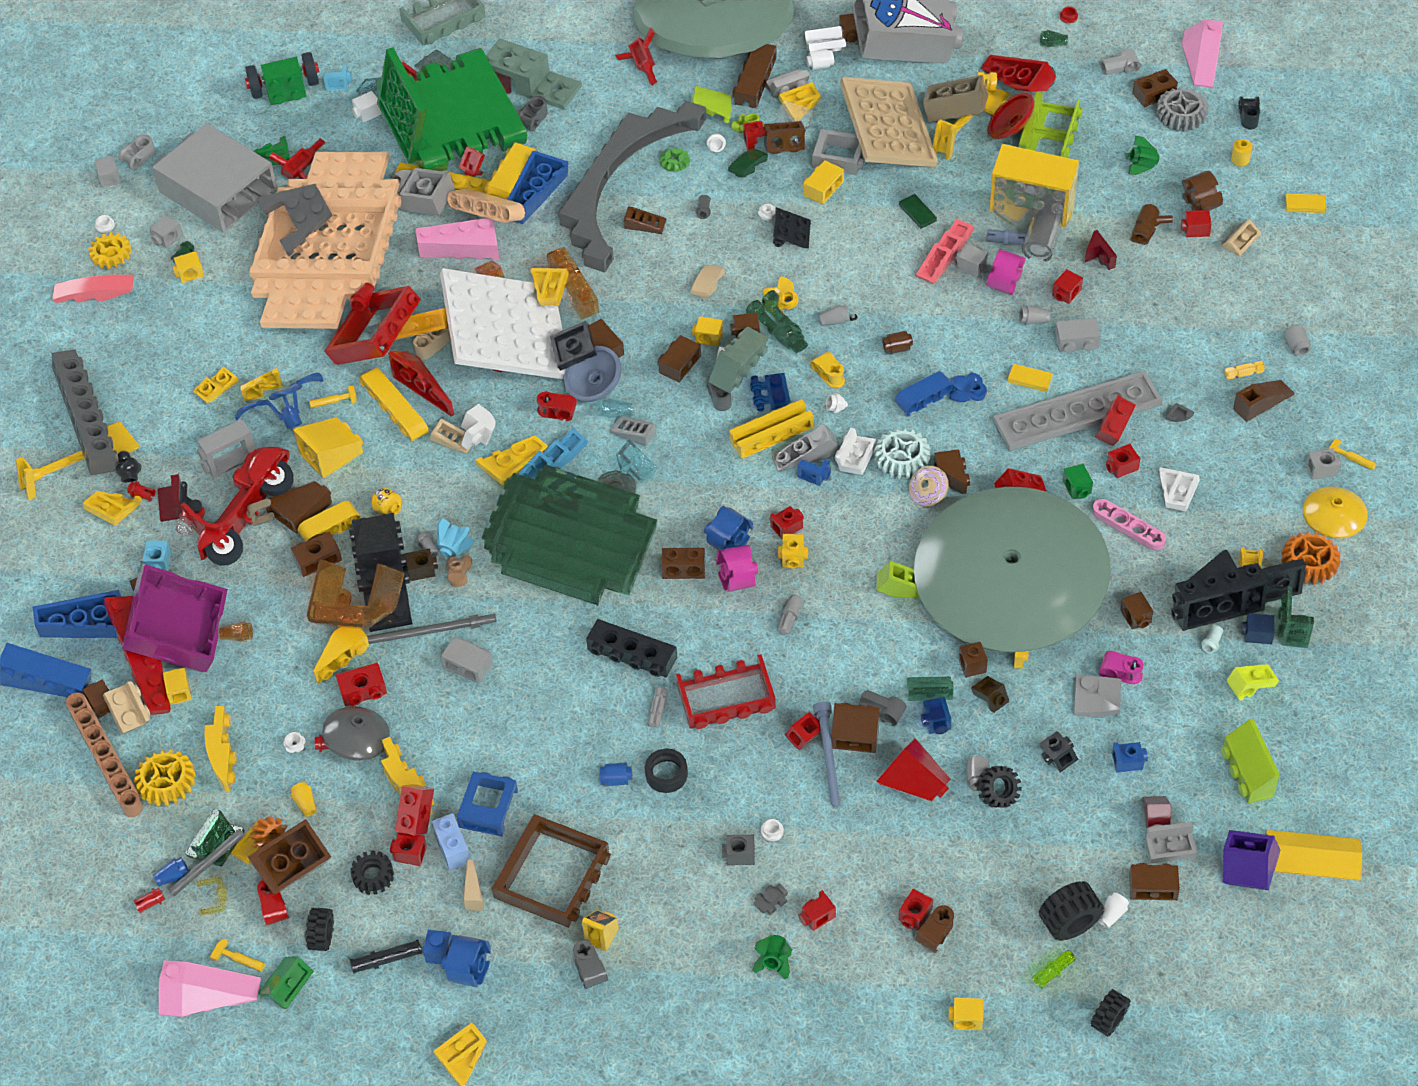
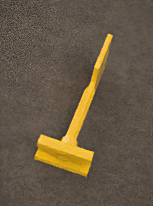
M996 88V91H989L987 89L988 99L984 111L993 115L1006 102L1011 93ZM965 115L954 124L940 119L936 123L933 143L935 154L938 151L946 154L945 159L949 160L953 155L956 133L974 115Z
M120 421L107 426L108 437H112L113 451L116 450L117 454L120 451L131 453L140 448V445ZM82 450L41 468L36 467L34 469L31 468L23 456L15 459L19 488L21 490L26 488L27 499L31 500L36 497L35 481L42 479L47 474L85 459Z

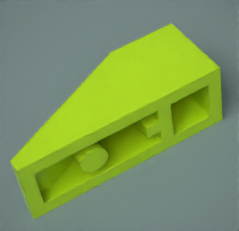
M889 561L877 573L876 591L896 598H920L915 584L914 569Z

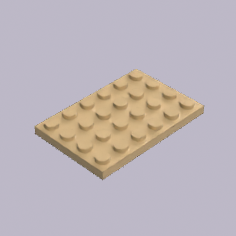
M851 77L841 78L840 85L865 162L936 167L938 160L911 83Z

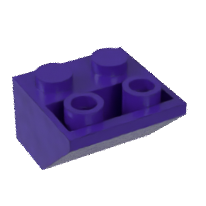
M1229 830L1223 849V883L1269 891L1281 851L1275 836Z

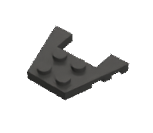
M316 184L257 198L266 214L284 205L297 231L280 239L288 257L294 253L293 250L299 244L303 245L306 242V238L313 231L316 232L333 216Z

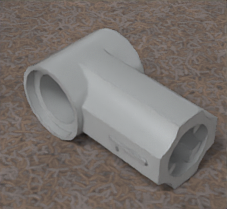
M1132 49L1124 50L1119 56L1102 59L1100 64L1104 75L1122 71L1129 74V72H1137L1141 68V63Z

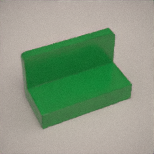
M298 956L285 957L258 994L261 997H270L281 1008L287 1009L314 971Z

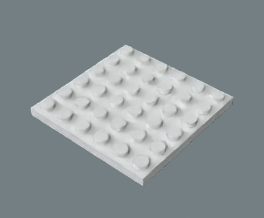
M442 268L440 278L455 364L564 379L566 369L560 371L557 367L550 340L551 335L563 331L558 306L540 305L534 283Z

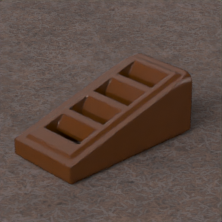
M628 206L624 217V229L662 234L667 219Z

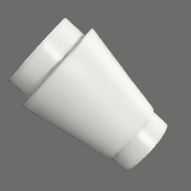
M1115 892L1108 896L1104 904V913L1097 922L1109 929L1128 910V900Z

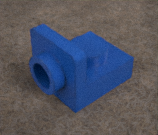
M801 459L798 464L797 477L820 486L823 480L827 481L830 477V461L825 459L819 467L812 462Z

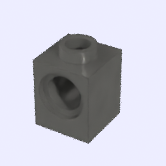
M754 834L726 835V844H722V858H727V865H755ZM741 849L743 851L735 852L734 850Z

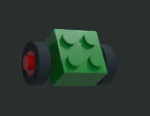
M306 52L301 55L302 69L297 56L261 64L263 74L261 77L257 73L255 65L246 66L247 78L244 79L247 89L251 90L253 99L263 97L261 90L262 82L265 84L270 105H279L283 102L300 100L307 97L302 75L304 74L307 78L309 86L319 84L317 73H320L318 63L314 62L312 53Z

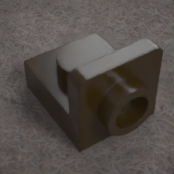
M986 676L971 687L973 695L986 701L990 711L993 713L1009 703L1004 684L989 676Z

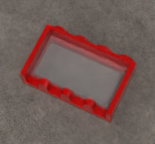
M762 654L757 655V664L746 667L745 661L739 660L736 662V669L726 672L723 665H718L715 667V674L703 677L701 670H696L693 673L694 679L682 681L681 674H676L677 688L690 729H703L708 724L716 722L724 724L729 719L737 717L745 719L751 714L758 712L766 714L776 708V698Z

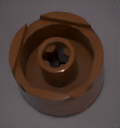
M1203 171L1182 180L1185 190L1182 196L1186 204L1191 203L1192 211H1211L1223 205L1222 192H1217L1216 186L1219 184L1211 171Z

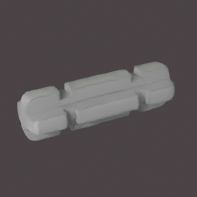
M657 687L655 690V697L653 698L650 710L651 714L648 718V726L658 728L660 726V718L662 717L668 694L666 688Z

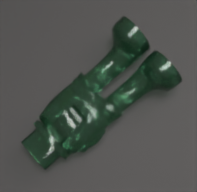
M775 290L767 292L762 299V303L759 300L752 301L746 308V314L757 312L758 321L768 328L769 334L773 335L783 346L792 349L796 354L807 348L808 343L804 340L805 337L799 325L791 321L778 307L779 295ZM765 310L778 321L777 324L768 316Z

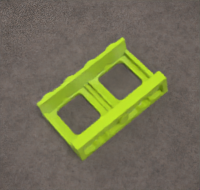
M1036 92L1034 96V111L1029 122L1024 127L1019 148L1036 151L1039 139H1050L1064 142L1061 157L1069 158L1071 149L1069 145H1073L1075 137L1073 132H1077L1079 125L1077 119L1082 117L1083 108H1080L1081 100H1077L1076 107L1074 108L1043 102V93ZM1053 112L1072 116L1068 131L1045 127L1044 123L1047 114Z

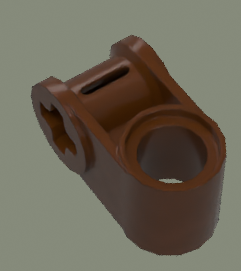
M946 905L938 906L926 923L919 929L915 941L936 953L939 944L944 943L945 938L953 928V910Z

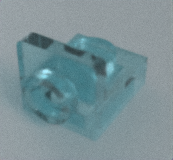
M381 78L365 79L356 92L361 96L372 91L378 98L379 92L376 88V82Z

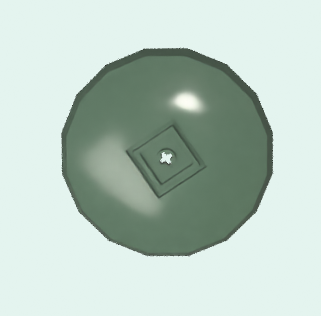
M635 0L632 17L640 34L645 38L650 27L653 29L655 34L651 42L661 49L689 57L722 58L754 51L777 39L793 20L795 2L794 0Z

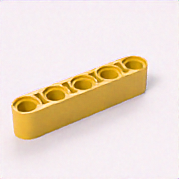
M378 367L359 376L362 387L365 386L368 389V394L378 401L377 404L380 408L389 414L388 417L394 424H398L400 427L398 429L405 437L408 436L410 438V442L429 432L422 417Z

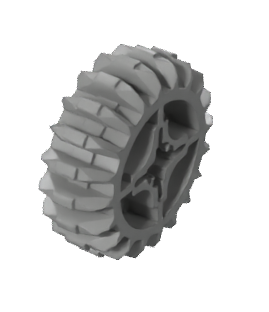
M1179 87L1178 90L1172 88L1170 92L1165 91V94L1159 98L1156 107L1157 117H1159V122H1163L1164 126L1169 125L1170 130L1176 127L1177 132L1180 128H1183L1185 132L1187 128L1193 131L1195 127L1199 128L1201 124H1204L1208 115V102H1206L1205 97H1201V93H1195L1194 89L1190 91L1187 88L1181 89Z

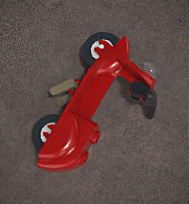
M271 446L249 452L241 468L235 470L232 477L234 486L240 490L214 523H208L203 519L205 509L202 507V503L197 499H190L187 496V482H180L179 501L182 512L179 515L180 519L174 522L175 530L184 536L186 534L192 535L193 529L199 535L197 548L201 560H205L208 557L214 564L220 566L235 563L243 552V542L239 533L245 525L258 526L275 518L272 512L259 516L258 510L271 505L270 499H265L268 495L280 496L291 489L294 475L291 467L287 464L290 458L289 450Z

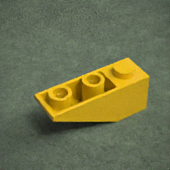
M347 621L332 633L313 670L318 684L323 680L330 679L336 670L340 667H346L352 658L363 654L369 646L367 635L353 621Z

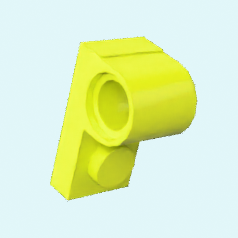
M1268 664L1235 667L1227 679L1228 685L1238 700H1243L1245 696L1251 697L1258 688L1275 687L1279 682Z

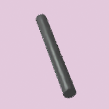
M238 829L168 889L169 892L176 896L242 839L245 834Z

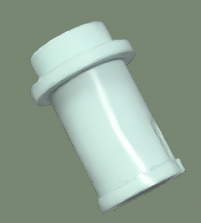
M1212 625L1207 637L1203 639L1201 643L1202 649L1206 653L1212 654L1218 650V643L1224 632L1220 626Z

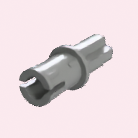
M791 595L786 609L782 611V619L778 626V631L782 635L789 634L794 621L798 619V611L803 603V599L798 595Z

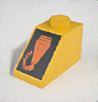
M595 910L582 920L585 940L591 942L594 947L607 951L619 929L618 918L609 912L603 913Z

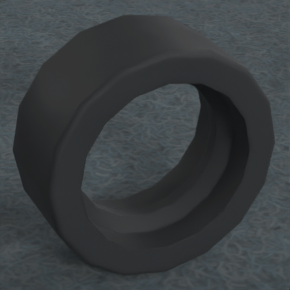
M668 748L659 749L651 753L645 763V776L649 786L661 793H671L682 788L688 777L685 757L680 752ZM661 762H673L679 766V774L672 779H659L653 774L654 767Z

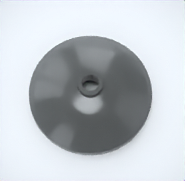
M350 706L340 708L327 717L323 725L322 736L326 746L336 755L345 759L360 761L368 760L381 754L384 751L382 739L390 737V731L386 721L378 713L364 707Z

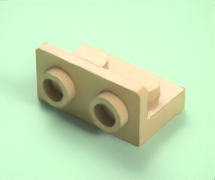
M132 681L103 694L121 735L150 721L149 709L146 705L142 704L140 690Z

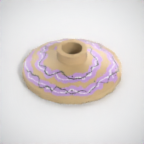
M925 466L917 470L909 483V493L912 500L924 507L935 506L940 503L946 496L949 488L946 474L940 468L934 466ZM928 481V486L924 488V483Z

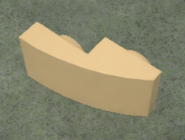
M706 264L697 276L692 286L691 294L698 295L701 298L712 295L717 290V281L725 275V267Z

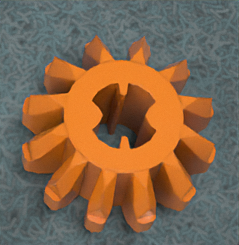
M272 816L266 817L265 820L259 819L257 821L258 826L251 827L255 834L250 836L251 839H255L252 847L260 849L285 833L288 826L286 824L281 825L282 819H274Z

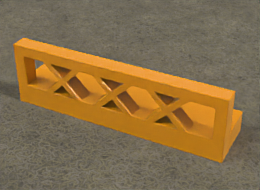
M446 308L411 315L396 339L449 328Z

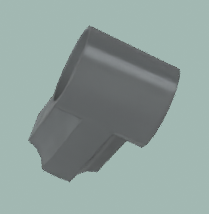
M869 690L863 692L859 702L860 706L871 705L873 707H880L879 718L882 722L892 723L891 726L897 725L907 708L906 703L898 697L891 696L886 698Z

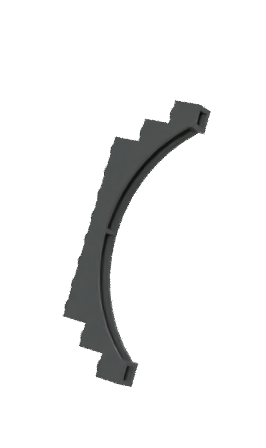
M685 101L682 107L678 108L677 112L656 107L648 118L628 112L626 117L620 121L617 130L613 131L608 143L604 144L600 155L595 157L593 165L590 169H587L584 178L578 182L576 190L573 194L569 195L567 203L564 207L560 208L558 213L560 225L572 229L570 232L572 246L583 249L582 258L584 266L605 273L614 260L613 247L608 246L605 242L596 219L602 190L611 175L630 156L649 144L678 133L692 130L699 131L706 121V107Z

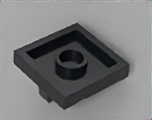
M587 321L550 336L556 364L560 371L597 355Z

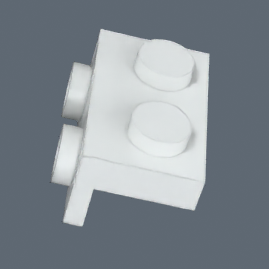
M840 26L805 31L806 48L810 52L824 49L840 51L841 47H846V41L842 37Z
M850 428L848 434L843 438L840 449L835 454V461L838 464L839 471L863 475L874 453L877 443L876 439L857 436L855 428Z

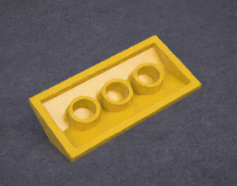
M1266 830V835L1275 836L1281 850L1274 872L1361 880L1362 847L1360 839Z

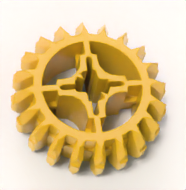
M162 749L160 754L153 752L151 758L145 756V763L139 762V769L135 770V788L144 801L147 800L150 805L155 802L160 807L162 802H164L168 807L169 801L172 800L177 804V798L180 797L185 800V793H191V786H195L194 779L196 778L193 763H191L186 755L183 756L180 751L174 753L170 749L168 753H165ZM181 773L180 778L177 782H175V780L179 777V774Z

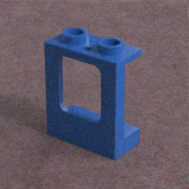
M473 771L457 815L459 828L502 837L505 831L504 821L513 794L518 793L516 780L507 776L498 777L487 772L479 773ZM478 786L503 791L496 808L472 803Z

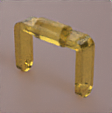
M215 877L197 882V887L218 883L217 892L218 901L220 902L218 907L200 910V916L225 911V901H228L227 888L224 886L222 878Z

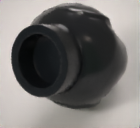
M120 451L117 462L119 464L116 466L115 471L121 477V482L137 481L138 474L142 468L141 464L131 457L129 452Z

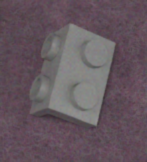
M796 69L767 80L766 85L772 97L775 98L781 93L807 84L810 75L807 69L803 71Z
M1176 822L1172 825L1164 826L1153 825L1147 828L1144 840L1150 863L1196 858L1197 850L1192 835V822Z

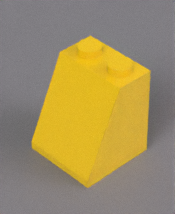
M337 417L297 427L293 430L299 454L322 478H325L363 453L361 437L358 434L354 435L346 422L342 423Z

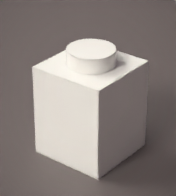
M372 91L352 100V113L356 119L360 118L363 123L382 114L377 105L378 98Z

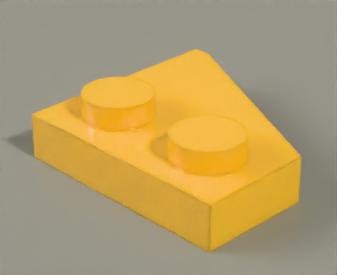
M811 82L779 94V100L791 120L795 122L801 121L821 100V95L814 83Z
M531 268L540 305L559 306L569 275L567 269Z
M96 491L82 504L83 509L116 526L140 505L142 499L140 496L129 499L123 498V494H109Z
M471 1022L435 1049L433 1053L459 1086H465L487 1044V1040Z

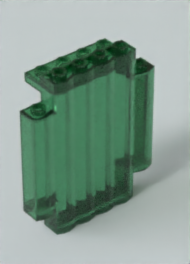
M546 464L542 470L538 469L535 479L513 473L511 478L506 479L504 490L506 491L504 495H499L496 505L498 509L497 511H492L489 520L491 525L489 528L486 527L482 535L484 549L489 550V553L492 554V563L501 565V574L597 606L605 589L630 596L656 531L658 521L657 519L636 513L640 495Z

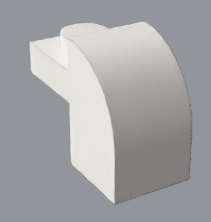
M477 404L465 414L461 427L466 432L461 445L469 449L480 442L486 446L490 441L495 428V419L480 404Z

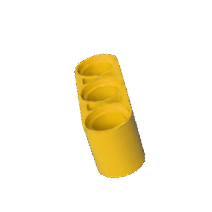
M343 501L303 521L298 526V532L305 542L329 531L332 535L339 534L351 528L352 520L360 519L361 516L350 501Z

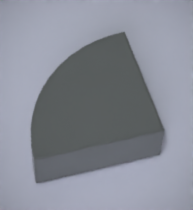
M1176 403L1167 413L1165 419L1172 422L1186 421L1194 415V411Z

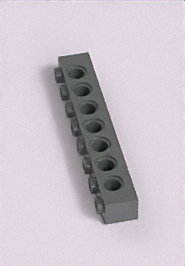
M76 349L53 352L52 369L90 475L115 472L118 454L116 450L113 451V441L111 436L108 437L107 424L102 422V410H98V400L96 396H93L92 384L88 383L87 370H83L82 357H78Z

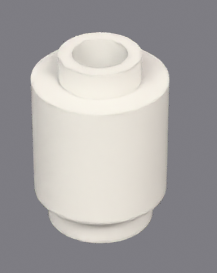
M824 49L809 52V56H806L807 67H811L812 70L830 68V65H834L832 50Z

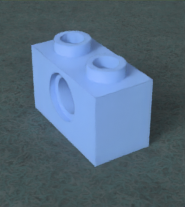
M453 813L431 821L434 835L449 871L466 865L468 859H470L469 850Z

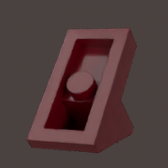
M1095 230L1086 249L1085 262L1098 258L1100 264L1105 265L1108 270L1116 268L1117 255L1100 232Z

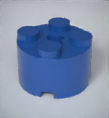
M722 506L714 520L705 526L706 541L719 551L746 545L750 538L748 531L749 529L753 530V522L734 509Z
M452 935L448 955H445L442 960V969L446 970L447 980L452 983L478 987L477 984L481 985L490 961H486V953L491 954L490 943L487 940Z

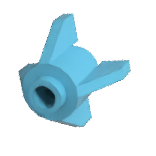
M440 518L437 523V549L439 553L449 558L469 549L474 541L467 536L470 528L467 526L460 528L456 525H450L448 521Z

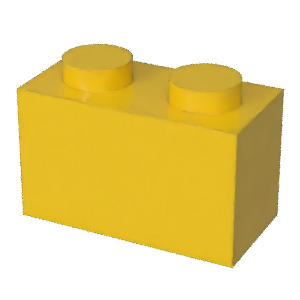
M824 160L820 166L815 168L811 176L804 180L802 185L803 195L823 205L844 182V169Z

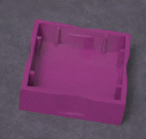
M144 564L137 577L121 649L196 671L207 672L214 661L219 636L218 626L223 615L228 589L199 580L186 579L175 573Z

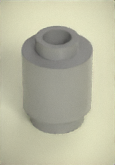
M1293 325L1287 329L1284 336L1292 353H1295L1296 356L1307 354L1311 350V343L1304 328Z
M973 756L967 761V783L974 791H977V787H981V784L977 783L978 779H982L979 775L985 772L986 768H990L989 760L983 756Z

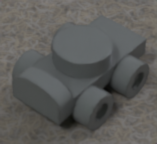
M780 883L775 887L769 885L765 889L764 895L759 893L755 896L756 901L754 905L763 914L767 911L771 915L777 910L774 905L778 904L782 907L787 903L785 897L788 895V892Z

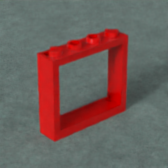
M410 286L373 293L367 309L356 311L352 308L324 352L337 365L384 357L421 299ZM391 308L371 339L357 341L376 311Z

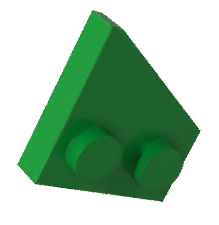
M286 136L280 137V142L273 146L271 143H268L262 148L253 151L270 161L272 166L280 164L269 159L271 153H275L286 160L290 159Z

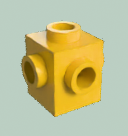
M783 534V544L778 546V559H782V567L804 568V559H808V546H804V534Z

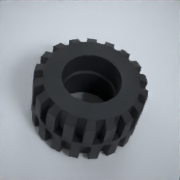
M1077 881L1065 885L1052 893L1041 905L1038 913L1053 938L1064 941L1075 938L1094 926L1103 915L1104 906L1089 883Z

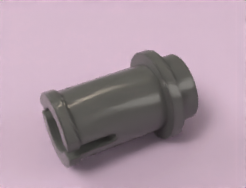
M708 195L699 196L698 207L695 213L700 219H706L711 214L709 208L711 199Z

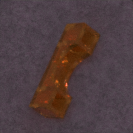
M562 247L547 253L548 268L567 269L569 275L565 288L571 299L572 306L580 319L583 320L598 314V298L566 248Z

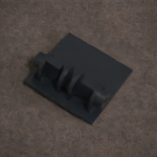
M776 207L773 244L776 247H781L785 242L809 249L811 220Z

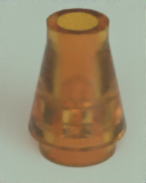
M242 621L226 627H220L219 637L221 640L247 642V640L253 638L252 624Z

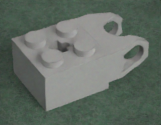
M415 168L414 170L396 171L391 175L392 179L401 178L397 194L401 197V206L398 209L403 211L439 216L447 203L448 193L455 190L449 172Z

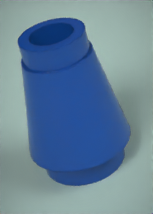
M182 857L178 859L173 858L157 873L153 874V877L160 887L180 880L189 872V869Z

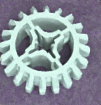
M897 428L895 432L889 430L887 435L882 434L881 439H878L874 448L878 469H882L884 474L889 472L891 478L896 474L899 480L902 475H905L908 480L910 474L914 475L917 470L928 466L931 456L926 438H922L921 433L915 435L914 430L907 432L906 428L903 431H899Z

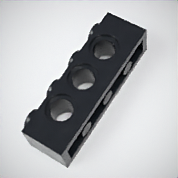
M600 619L596 620L586 638L587 650L592 654L607 656L616 663L624 662L636 670L643 669L649 671L655 677L663 676L667 678L678 658L677 646Z

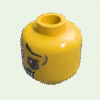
M387 487L375 491L371 501L372 508L380 515L394 513L395 516L400 512L403 504L401 496Z

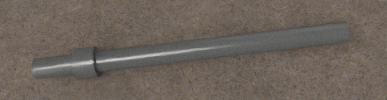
M477 614L469 616L467 619L369 635L367 639L369 644L466 627L473 629L483 624L497 622L496 614L478 616Z

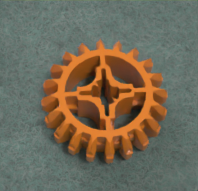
M1308 531L1305 535L1300 532L1297 536L1292 535L1289 541H1286L1284 544V549H1282L1281 553L1282 563L1303 558L1306 564L1305 585L1308 583V580L1313 585L1317 583V580L1321 584L1325 582V579L1330 581L1332 576H1335L1341 563V555L1337 545L1333 544L1332 539L1326 540L1325 534L1318 536L1317 531L1314 535ZM1298 550H1301V553H1299V555L1295 556L1294 553L1297 552ZM1324 559H1327L1328 562L1324 565H1321V562Z

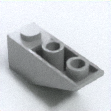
M822 424L773 454L772 458L777 470L782 471L797 467L801 459L807 462L827 459L840 449V445L835 434L825 424Z

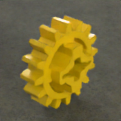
M110 232L108 236L103 233L102 238L95 237L96 242H91V247H88L91 261H93L95 266L99 264L100 268L107 266L110 269L112 265L117 268L119 263L124 265V259H130L129 254H132L130 241L127 240L125 235L121 237L120 233L113 235V232Z

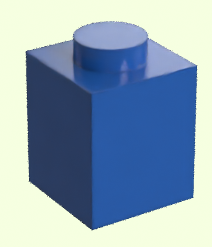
M428 929L423 947L426 963L442 965L443 957L448 955L450 949L451 932Z

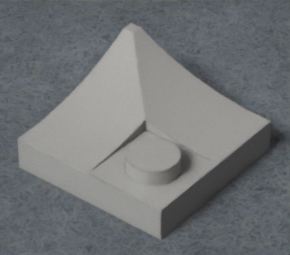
M1077 675L1074 715L1103 717L1120 714L1121 679Z

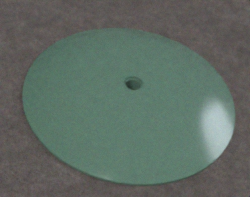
M1002 487L984 490L962 498L942 511L932 521L923 534L916 551L914 576L917 592L922 604L934 621L948 633L968 644L981 641L983 649L1025 652L1045 648L1063 641L1075 634L1092 619L1106 596L1110 581L1111 565L1107 545L1102 534L1092 520L1078 507L1059 496L1045 491L1024 487Z

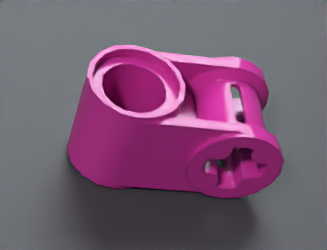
M1107 651L1104 655L1099 674L1101 677L1119 678L1124 683L1138 684L1143 678L1142 670L1144 663L1138 657L1120 654L1115 651Z

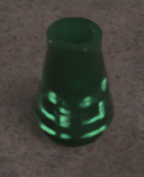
M1048 29L1041 32L1040 45L1045 46V48L1067 46L1068 35Z

